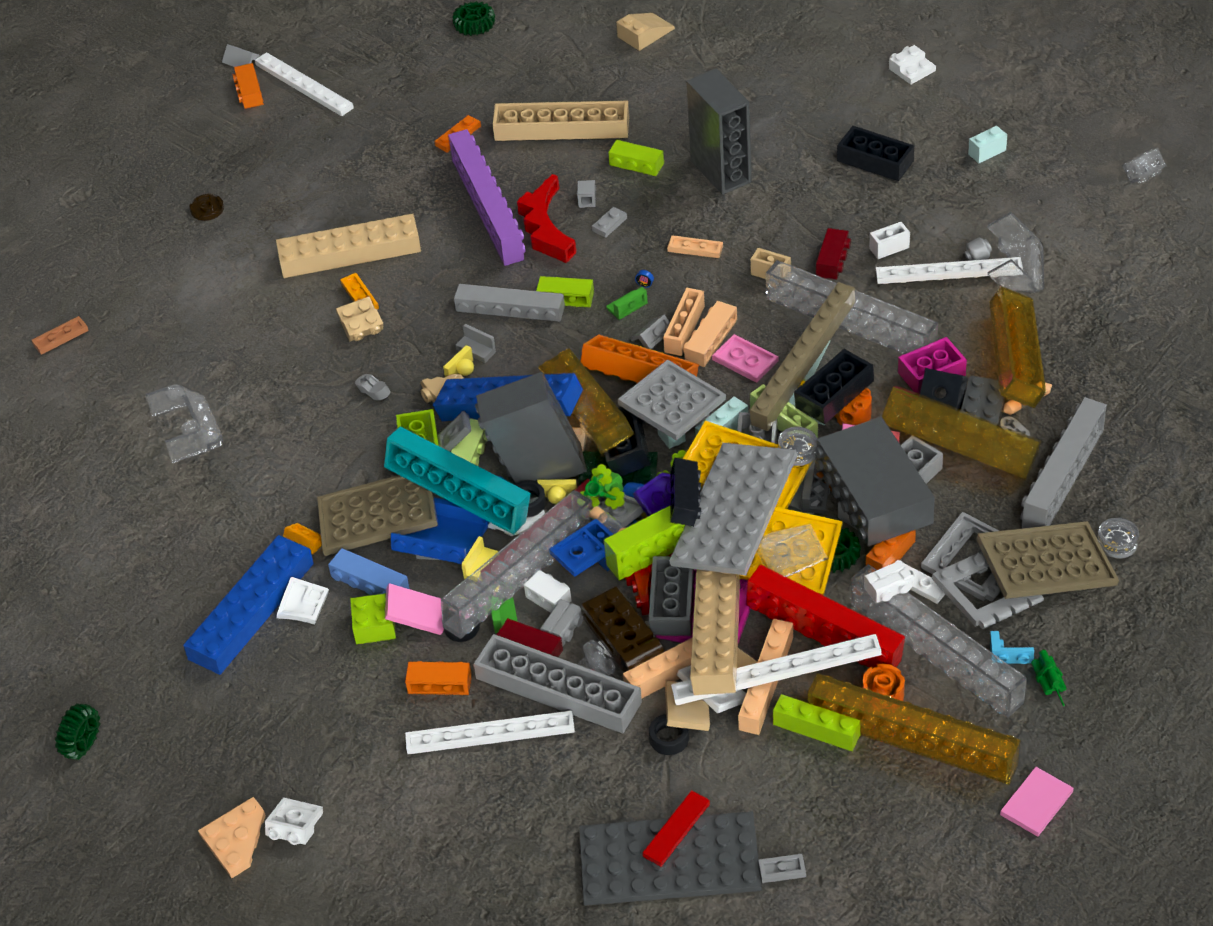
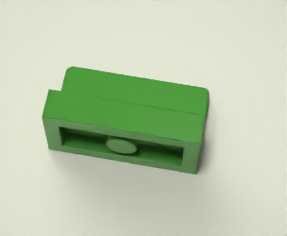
M643 287L636 291L633 290L607 305V310L620 320L648 303L647 290Z
M495 589L489 590L488 596L495 633H498L507 618L517 621L513 597L497 600Z

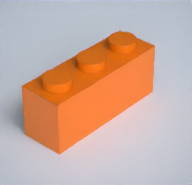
M253 63L234 67L235 74L232 75L239 102L243 103L244 109L264 105Z
M916 530L877 543L866 555V572L872 573L900 560L915 543Z
M441 661L408 662L405 680L408 694L469 695L472 677L470 663Z

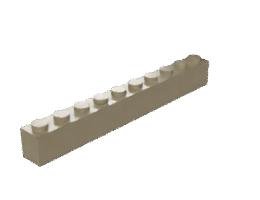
M840 282L836 284L750 409L752 426L769 431L794 394V391L801 384L855 304L854 287Z

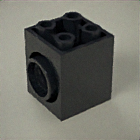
M925 368L916 413L921 415L920 418L924 420L934 421L937 418L943 424L953 425V422L958 423L968 378L963 375ZM945 389L946 395L943 398H940V391Z

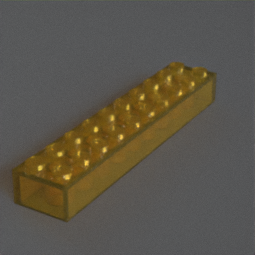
M817 673L808 690L809 704L860 720V735L1008 785H1010L1018 766L1021 740L1013 736L1004 735L992 729L974 725L971 722H964L950 715H943L931 709L913 705L910 702H903L889 695H882L870 689L852 685L849 682H842L827 675L824 676Z

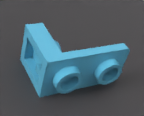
M991 631L990 633L991 664H1027L1034 660L1033 647L1004 648V640L1000 639L999 631Z

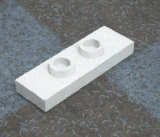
M903 563L913 577V585L910 590L938 604L945 595L931 577Z

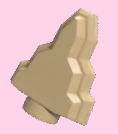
M451 374L445 378L436 377L422 380L420 384L423 389L420 391L426 403L431 401L434 403L447 379H464L461 374Z

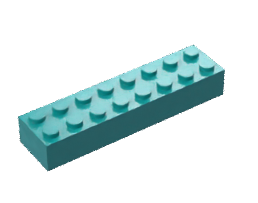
M401 426L387 438L385 468L513 535L526 523L531 493Z

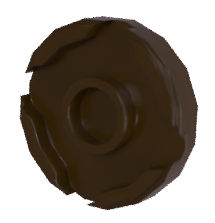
M213 194L200 195L189 205L193 218L201 221L215 219L224 210L223 200L219 196H213Z

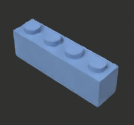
M343 548L328 564L333 579L347 583L352 588L363 590L368 595L386 593V587L389 583L410 589L406 575Z

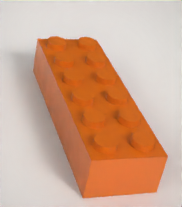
M599 334L583 344L580 365L585 366L589 370L602 371L605 375H615L622 380H631L639 383L666 360L673 362L696 377L699 367L697 363Z

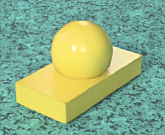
M464 346L443 366L445 377L451 374L468 376L473 372L474 364L472 362L471 347Z
M576 479L537 480V483L544 488L545 497L555 505L562 502L577 488Z

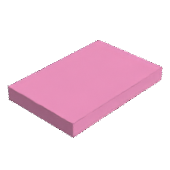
M734 334L712 355V360L757 383L779 361V357Z
M388 584L386 587L385 604L386 620L438 635L443 633L442 615L445 606L444 599Z
M1035 767L1002 808L1000 815L1038 837L1073 793V787Z

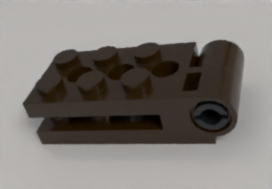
M617 587L581 604L584 611L583 620L623 672L664 652L660 641L653 637V632Z

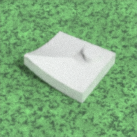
M291 577L282 598L277 618L298 620L315 625L329 589Z

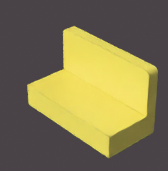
M479 536L462 562L464 579L481 585L480 572L499 557L497 550L484 547L483 537Z

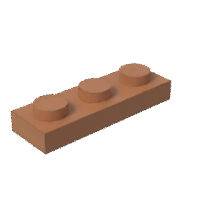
M78 316L31 341L33 346L42 355L89 330L84 321Z

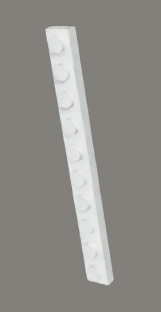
M873 634L737 668L736 691L882 655L877 636ZM691 680L671 684L676 706L721 695H694Z

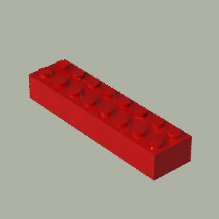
M761 564L749 578L746 605L752 610L758 611L772 620L777 619L793 623L794 630L802 633L805 637L820 642L823 646L876 634L882 655L857 662L869 668L872 667V669L877 667V664H890L897 668L901 662L905 641L904 635Z

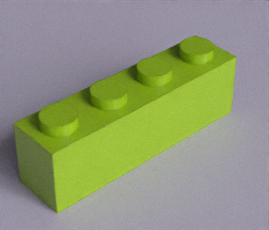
M782 694L773 709V725L849 751H853L860 737V720Z

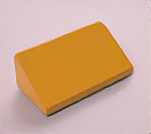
M299 523L292 524L284 529L283 537L310 548L311 554H314L322 546L321 534Z

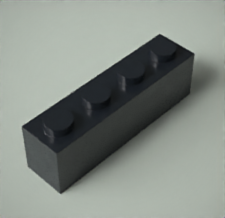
M674 458L670 471V523L694 527L696 519H700L701 507L699 506L701 495L699 493L701 482L699 480L701 470H698L697 461Z

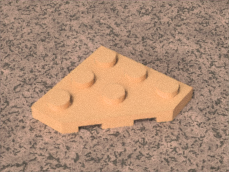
M254 797L198 830L201 838L231 878L251 866L253 851L257 846L260 836L261 824L264 823L266 816L264 810Z

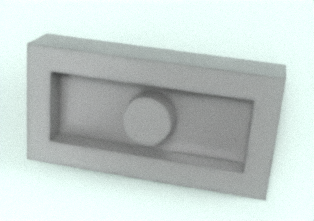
M612 207L592 225V231L606 238L627 219V213Z
M802 854L758 860L762 883L806 877Z

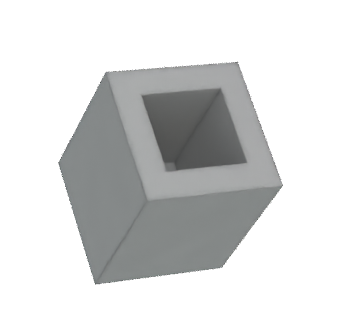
M595 180L578 181L577 196L579 208L596 207Z

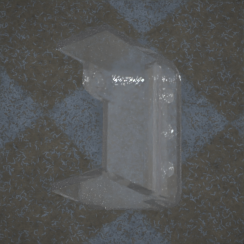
M1012 212L988 224L987 227L998 237V249L1000 252L1005 253L1007 258L1021 257L1023 266L1022 270L1010 259L990 270L988 276L999 285L1001 290L1006 292L1037 293L1043 290L1044 256L1041 241Z
M178 384L145 394L152 417L187 405L193 420L187 421L181 426L182 435L165 440L172 463L222 445L223 437L203 394Z

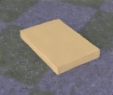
M666 681L667 726L709 731V705L701 699L676 706L671 684L679 682Z

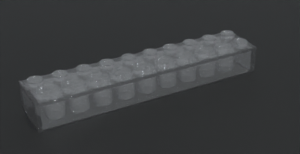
M776 260L766 272V299L814 318L837 283ZM856 290L855 304L839 326L840 329L903 354L937 341L938 322Z
M573 490L441 599L443 628L460 639L463 638L480 622L485 621L493 610H498L506 600L511 599L518 590L524 588V584L534 574L550 566L555 558L550 555L549 549L592 521V518L589 516L592 500Z
M869 564L852 577L851 604L857 610H861L870 619L904 635V644L906 643L917 654L928 659L933 666L939 667L948 677L954 678L965 689L973 692L981 701L988 703L997 713H1001L1008 718L1024 704L1027 681L1024 675L908 592L894 595L886 602L875 603L871 595L864 588V576L877 571Z

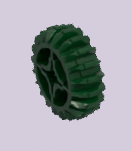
M470 1V3H464V5H459V8L455 9L452 19L453 25L460 34L478 36V34H484V32H489V29L493 28V25H495V13L492 6H489L487 3H478L477 1L472 3Z
M841 528L831 567L833 573L836 570L843 572L844 568L850 570L851 565H855L856 560L860 557L861 546L859 539L855 537L854 532L849 531V528Z
M76 703L69 710H66L65 716L61 717L62 721L58 724L59 728L56 731L55 747L57 752L65 758L79 760L82 756L86 755V752L90 750L95 739H97L96 736L101 723L99 722L100 716L95 708L87 704Z

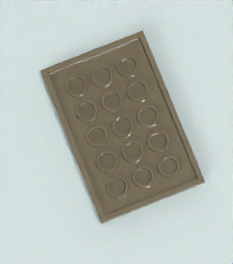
M400 475L317 497L324 556L338 553L341 548L350 550L391 539V533L406 535L438 526L433 492Z
M1088 521L978 533L976 537L1005 599L1117 586L1119 582Z

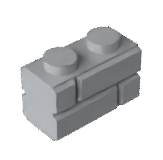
M562 599L559 600L540 630L561 637L562 646H564L566 641H571L574 629L580 627L583 622L580 606L570 604Z

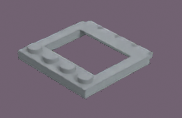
M962 512L921 563V568L931 574L944 569L974 532L978 534L999 530ZM992 572L982 585L970 579L955 582L957 588L983 602L985 599L993 601L1000 593V587Z
M982 551L932 574V580L975 627L979 625L982 629L995 624L996 621L1000 622L1012 616V613L1017 614L1028 609L1029 606L1032 607L1044 601L1042 595L1009 599L1003 597L982 608L976 609L955 586V582L965 581L975 573L987 571L989 565Z

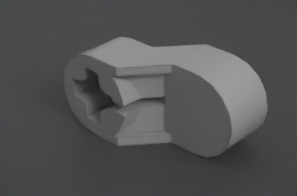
M364 374L355 381L360 392L366 393L373 400H383L390 394L386 383L379 381L371 374Z

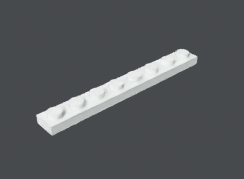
M267 52L255 60L256 66L340 116L345 115L354 108L352 102Z
M1021 257L876 267L877 284L1023 274Z
M572 711L406 732L407 754L574 733L575 730Z

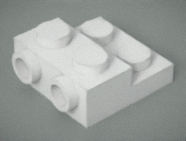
M915 45L911 47L906 46L902 52L898 54L893 53L889 58V69L909 84H913L936 71V65L927 60L925 52Z
M283 797L265 821V835L269 836L272 840L284 839L293 845H305L314 833V825L323 814V807Z

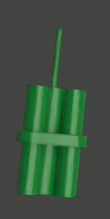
M1041 650L1039 658L1031 661L1037 675L1036 681L1041 684L1045 695H1050L1053 691H1056L1062 705L1065 706L1059 693L1067 689L1062 679V671L1057 667L1053 657L1049 656L1046 650Z

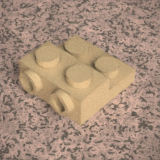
M370 297L336 308V313L350 342L353 340L359 341L367 335H375L383 330V322L377 309L374 308Z

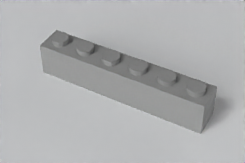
M459 284L454 297L457 312L560 322L565 308L564 294Z

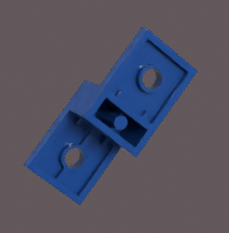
M594 519L549 549L550 555L574 577L597 562L608 572L610 569L606 565L604 539L614 535L619 529L610 526L606 528L599 520ZM634 519L627 527L637 523V521ZM575 551H582L579 555L573 554Z

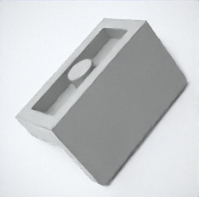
M227 44L222 63L233 67L252 63V60H256L261 55Z
M665 314L656 317L630 339L632 341L639 339L645 348L652 349L663 339L670 322Z
M467 324L463 326L464 337L456 344V350L460 351L467 345L472 349L473 358L486 363L496 353L494 337Z

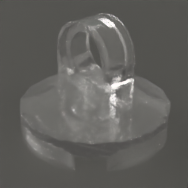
M591 640L583 645V652L586 657L580 660L577 665L587 667L607 676H611L616 671L612 659L605 657L603 654L605 649L598 642Z

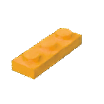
M357 273L340 279L341 285L353 302L370 297L374 308L379 309L377 301Z

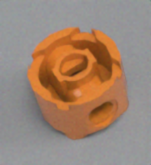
M868 388L864 389L834 416L837 422L843 426V424L858 425L869 421L872 414L871 391Z
M877 664V667L873 669L872 667L868 668L862 680V697L865 707L876 712L894 713L904 700V676L901 675V671L890 664Z

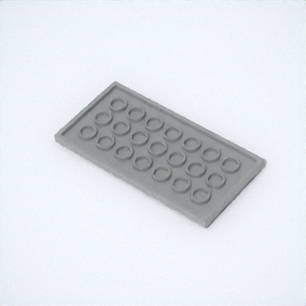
M723 443L699 494L701 495L699 506L701 507L700 519H696L694 527L685 525L684 531L669 560L671 566L747 575L797 458L796 450Z

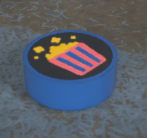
M640 270L635 277V281L642 287H650L654 277L649 271Z

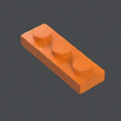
M470 115L466 116L435 140V146L448 153L450 151L448 134L468 129L471 135L481 127V121Z

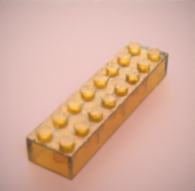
M1000 286L989 302L1000 393L1006 399H1012L1022 405L1035 408L1045 395L1046 386L1033 299Z
M570 348L560 352L557 356L545 361L538 367L539 371L543 372L544 375L575 373L583 391L571 416L601 454L634 435L626 417Z
M893 386L882 418L889 427L1024 479L1028 478L1042 443L1041 440L899 386Z

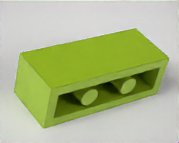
M616 140L608 152L609 165L652 176H657L664 165L663 150Z
M540 276L536 291L564 294L565 306L591 307L594 286L591 279Z

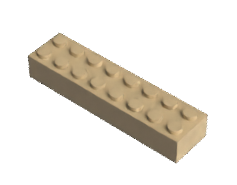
M628 101L495 104L493 118L495 141L628 138L629 105Z
M414 214L276 240L283 278L421 252Z
M697 569L690 674L694 695L736 693L740 577L738 574Z

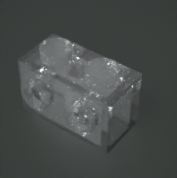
M1157 147L1142 153L1122 166L1131 184L1135 182L1141 184L1149 180L1148 176L1151 175L1153 177L1160 174L1161 169L1166 167V164Z

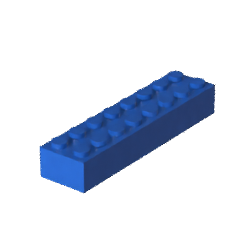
M575 373L545 374L544 376L565 415L571 416L583 391ZM531 375L447 379L433 407L441 421H453L463 411L469 415V419L478 420L480 415H478L475 404H478L476 395Z
M278 535L183 645L188 660L221 675L280 605L290 578L294 577L301 580L312 567L314 562L310 548Z

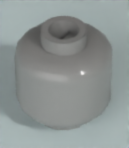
M978 237L966 244L964 254L968 261L986 260L990 257L992 248L987 239L983 240L981 237Z

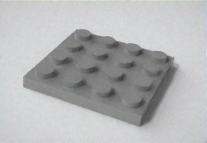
M666 360L618 399V405L677 441L726 400V394L673 362Z

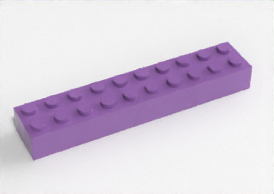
M468 129L448 134L452 161L504 266L523 261V253L526 252L522 242L524 239L521 229H518V223L516 218L513 219L511 208H507L506 198L502 197L501 189L499 186L497 187L495 177L491 176L489 165L486 166L485 157L481 155L474 136L470 135Z

